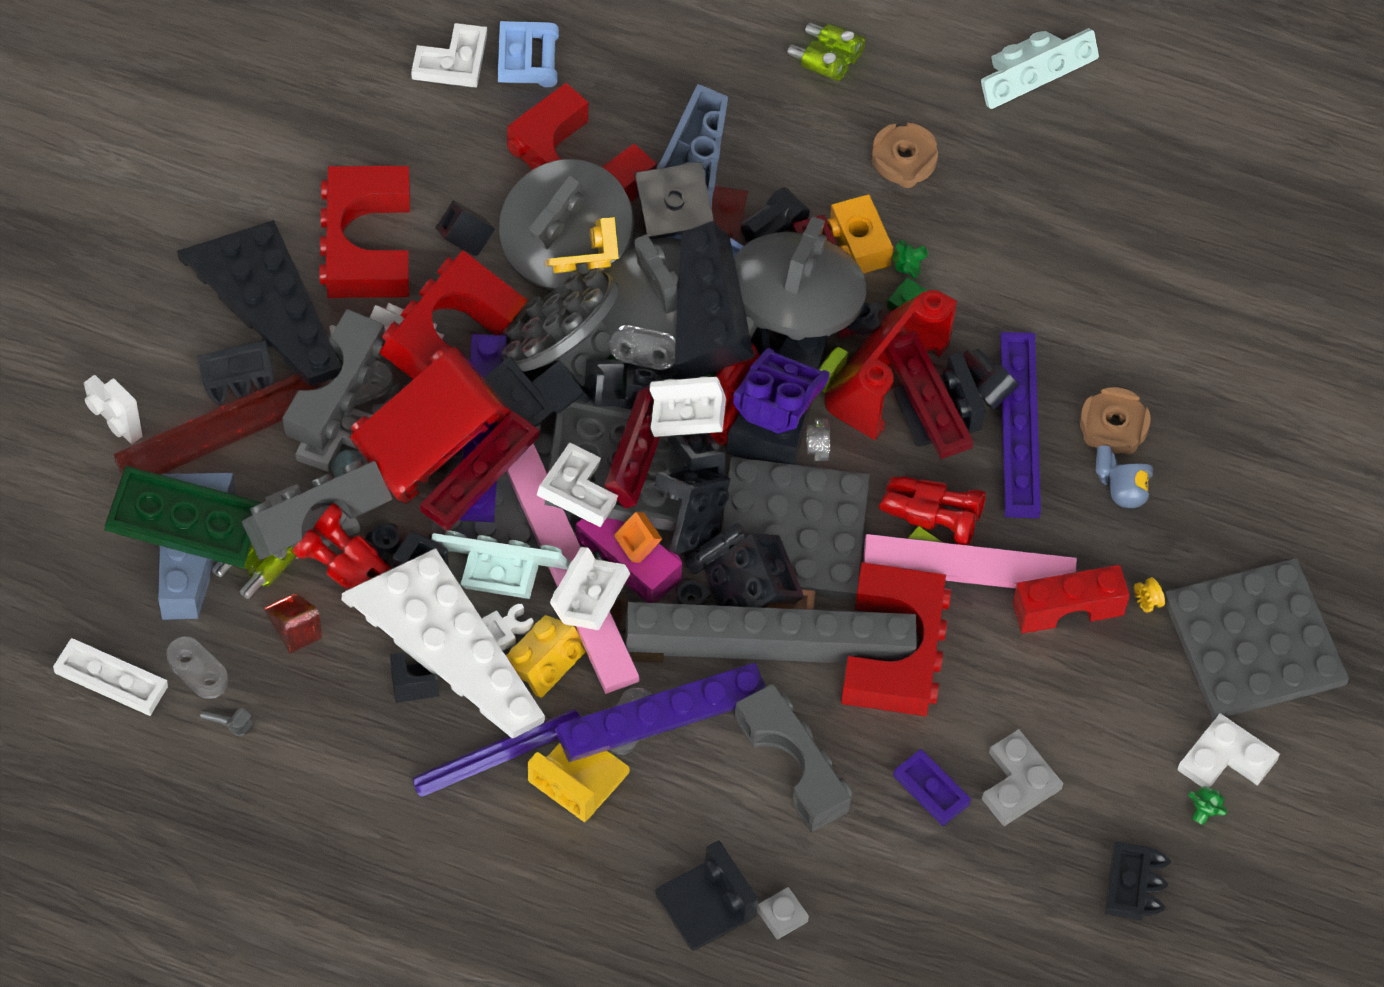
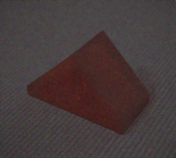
M295 593L265 608L269 619L289 653H293L322 639L320 615L317 608L299 594Z

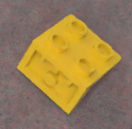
M615 217L599 219L595 221V227L590 228L592 249L598 248V254L551 258L544 260L545 267H553V273L576 271V264L587 263V270L611 267L610 261L619 259Z
M561 743L547 757L536 752L528 761V781L584 823L630 772L628 765L607 750L568 762Z

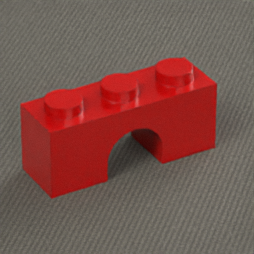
M1114 565L1018 582L1013 598V607L1021 634L1056 628L1057 621L1061 617L1075 611H1087L1090 622L1124 616L1130 594L1121 565Z

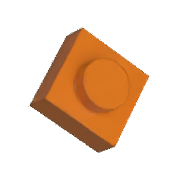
M635 512L614 534V537L631 562L640 563L662 540L644 512Z

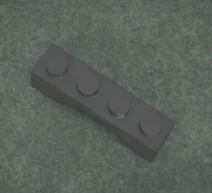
M346 309L331 335L333 350L343 364L342 370L334 381L323 388L310 391L299 390L282 418L285 436L322 451L329 440L333 441L340 430L342 417L345 412L350 413L355 405L357 391L361 385L365 386L368 383L372 374V366L376 359L383 357L379 353L386 342L382 338L385 333L383 323Z
M358 460L341 468L343 475L335 479L329 473L312 481L313 488L308 491L302 492L301 488L297 487L280 495L283 502L272 506L270 500L251 508L252 516L241 522L259 560L302 541V523L306 513L313 505H331L335 503L347 517L352 519L393 500L376 462L373 461L363 466L361 460Z
M771 684L736 703L735 721L753 747H776L789 753L797 761L802 771V778L794 788L792 805L812 833L849 813L852 792L845 779L842 777L838 779L832 770V762L826 751L823 749L819 750L812 741L813 735L809 726L804 721L799 722L793 713L794 708L789 697L785 693L780 694L775 685Z

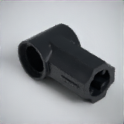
M783 187L769 198L766 207L741 224L740 231L743 233L747 243L768 234L780 233L785 230L792 232L793 223L808 219L810 209L788 188Z
M979 349L967 350L963 353L981 398L993 410L1019 387L1017 382L1000 364L995 365Z

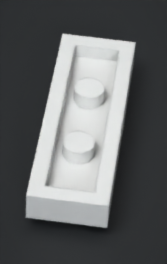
M73 638L70 639L53 666L55 674L151 716L168 688L167 680Z

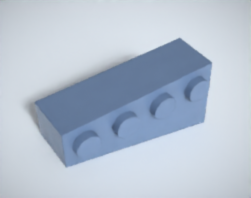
M697 84L657 169L702 161L712 208L728 96Z
M233 473L162 474L166 477L236 495ZM160 546L158 600L162 620L199 618L210 581V573L213 563L216 561Z

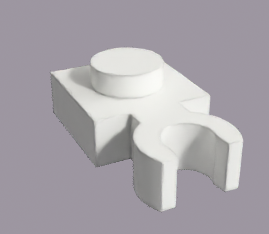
M522 604L511 607L508 615L504 618L500 616L498 611L482 618L502 651L516 644L515 633L520 635L527 634L534 626L532 618L524 622L516 620L517 617L524 614V606Z

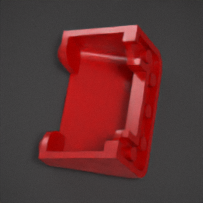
M928 290L886 314L880 321V328L867 337L827 387L824 398L826 410L831 415L875 441L885 428V421L881 418L884 396L893 384V372L890 368L892 365L884 351L893 339L916 331L926 351H935V354L941 357L950 346L957 301L943 292Z
M445 346L438 350L431 357L430 361L432 364L370 418L364 416L350 428L353 432L350 436L351 442L368 463L376 462L389 491L398 501L408 504L420 493L417 490L420 486L418 482L426 484L430 481L428 477L480 432L485 433L489 429L485 423L489 425L495 421L500 423L511 412V409L457 347L448 349Z

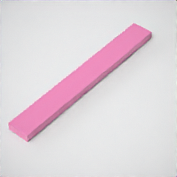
M533 443L506 473L540 549L542 545L557 547L562 550V555L571 562L578 553L580 545L564 509L544 505L545 499L537 496L539 486L547 476V472ZM549 567L558 587L567 569ZM610 611L599 630L575 626L605 694L639 682V675Z

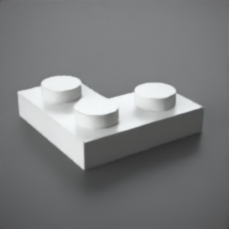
M455 23L450 49L417 45L411 71L412 79L477 88L487 39V27Z
M93 375L84 382L87 396L85 398L86 405L95 415L101 414L107 420L109 428L117 437L123 436L131 444H134L143 437L137 402L114 378L104 384L96 375Z
M572 443L567 445L539 486L537 496L599 527L602 526L614 508L618 495L589 481L597 470L601 458Z
M1220 713L1180 762L1177 770L1201 787L1204 785L1211 787L1228 765L1258 786L1277 762L1280 753Z

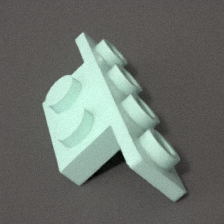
M1088 28L1065 40H1061L1047 31L1036 32L1029 39L1018 44L1008 45L1001 52L991 56L993 68L998 71L981 79L986 106L993 109L1098 59L1099 53L1094 31Z
M446 531L445 535L433 533L431 541L444 546L449 552L469 554L461 585L469 590L530 599L539 565L568 570L571 563L562 555L561 549L550 545H542L541 549L530 548V545L516 540H510L509 544L498 543L494 538L478 535L477 540L469 539L464 534L456 531Z

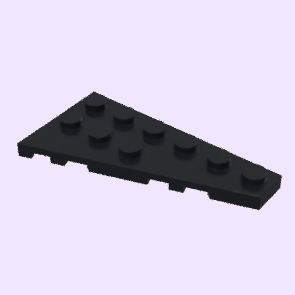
M274 220L177 251L179 260L185 266L189 265L196 272L197 278L200 281L208 284L216 291L218 298L250 329L254 328L262 336V341L266 340V344L270 348L273 347L284 357V362L309 386L337 378L342 370L341 365Z

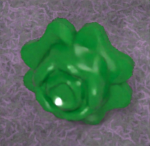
M901 239L896 244L897 250L892 255L895 269L898 272H902V274L908 273L915 279L921 274V260L928 257V251L923 245L914 248L911 244H907L904 239Z
M1204 785L1197 792L1190 790L1188 793L1196 808L1192 816L1194 821L1205 825L1209 816H1226L1228 810L1225 806H1222L1225 797L1218 790Z

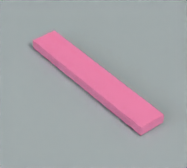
M866 534L863 562L946 574V581L1016 589L1018 582L1075 573L1077 558Z

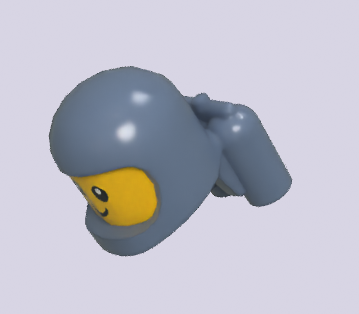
M1098 446L1096 473L1104 485H1108L1110 482L1112 500L1122 508L1128 509L1137 508L1145 504L1149 498L1148 479L1153 476V467L1148 464L1118 465L1111 447Z

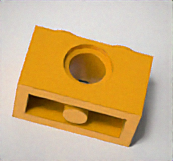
M870 195L832 204L830 219H827L834 238H836L839 247L856 261L863 274L890 267L893 246Z

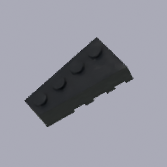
M714 221L682 232L675 366L690 379L754 357L730 237Z
M828 335L805 337L801 340L787 337L777 354L819 370V367L824 362ZM812 402L799 419L797 427L782 433H775L750 423L740 413L728 432L726 454L751 460L795 465Z

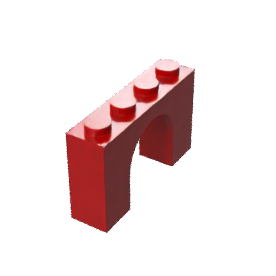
M567 83L563 84L507 126V147L516 158L523 159L529 165L531 171L543 164L562 160L555 150L562 141L588 123L589 102ZM632 144L610 162L600 167L607 170L619 181L631 202L638 197L635 173L657 169V163L636 144Z
M328 166V180H321L322 200H327V208H321V228H327V236H320V256H326V264H320L319 267L320 285H326L327 298L409 297V250H365L353 245L344 236L347 226L360 216L370 213H410L409 166Z
M462 250L455 260L450 257L445 260L437 271V274L440 275L437 281L432 278L428 280L419 292V295L422 297L421 300L417 303L412 299L400 315L404 320L400 324L394 321L382 336L386 342L379 353L414 380L432 364L430 359L438 350L445 346L451 349L439 337L432 321L433 312L442 309L461 311L472 317L492 334L501 336L504 333V329L515 320L528 300Z
M861 562L855 610L872 613L916 614V632L921 645L911 656L899 661L888 662L848 656L841 704L927 717L929 704H936L939 683L932 682L934 672L940 673L943 651H937L938 640H945L947 620L941 619L942 609L949 610L951 589L945 588L946 574Z

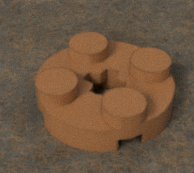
M907 123V127H896V124H891L883 128L876 135L873 142L871 164L885 179L898 183L903 188H911L934 172L938 160L937 142L930 131L918 124ZM898 150L902 152L910 150L911 156L901 157Z
M1110 387L1102 389L1101 393L1094 397L1091 395L1085 401L1080 416V428L1084 434L1083 439L1085 443L1095 448L1098 446H1109L1114 454L1134 453L1138 446L1144 442L1148 434L1151 421L1148 408L1146 407L1145 410L1144 406L1139 402L1140 397L1123 388ZM1116 415L1119 416V421L1123 424L1115 426L1107 420Z

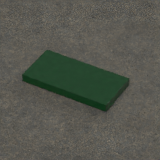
M125 465L105 522L104 531L244 568L252 543L241 521L252 516L250 509L262 502Z

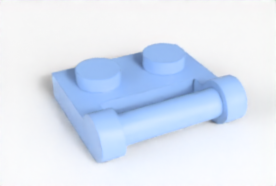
M500 21L498 82L538 83L543 87L555 86L558 80V73L555 70V41L559 37V27L549 22ZM533 38H540L542 40L541 67H532Z

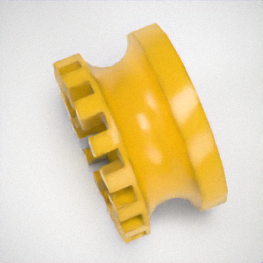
M1153 577L1146 579L1145 584L1141 582L1134 584L1135 598H1139L1137 603H1140V608L1144 612L1149 613L1153 611L1154 606L1160 608L1165 605L1163 591Z

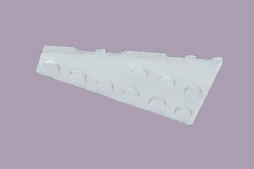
M437 549L429 551L342 593L341 600L349 607L354 606L366 616V620L375 628L379 626L394 639V643L418 663L432 674H437L447 681L454 692L461 697L464 695L480 708V713L512 739L544 723L545 715Z

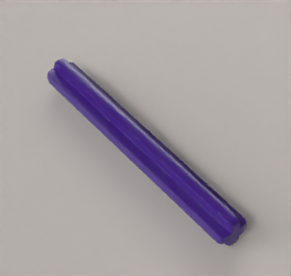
M572 709L544 721L543 724L513 739L508 736L414 776V788L417 794L423 797L559 739L555 731L557 725L580 718L579 713Z

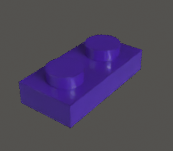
M922 749L894 770L893 777L942 826H945L970 805L971 798Z

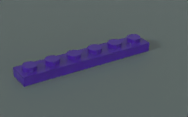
M1001 332L1000 365L1019 385L1001 403L1004 517L1039 518L1041 502L1035 333Z
M472 334L470 362L483 378L503 362L500 357L507 346V336ZM497 421L491 425L485 423L489 429L485 433L480 432L464 446L463 460L499 424ZM497 481L459 521L495 522Z
M752 663L558 724L555 731L568 762H572L735 710L737 702L765 688V684L756 663Z

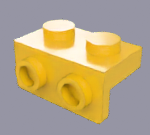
M544 615L517 645L511 648L506 657L520 679L528 682L535 696L542 698L584 655L586 650L573 625L563 624L561 620Z

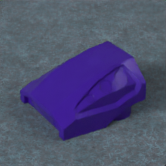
M767 348L752 364L745 379L735 391L733 404L746 421L775 433L789 431L797 427L801 416L810 406L813 399L825 387L829 380L830 372L826 370L820 371L774 353V350Z

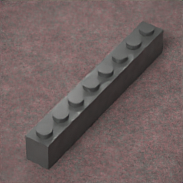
M628 602L625 620V646L628 652L664 653V656L847 663L848 656L890 662L905 659L915 652L917 647L916 614Z

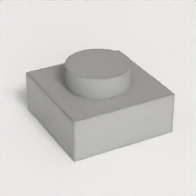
M789 887L757 906V912L777 940L804 925L809 919V915Z

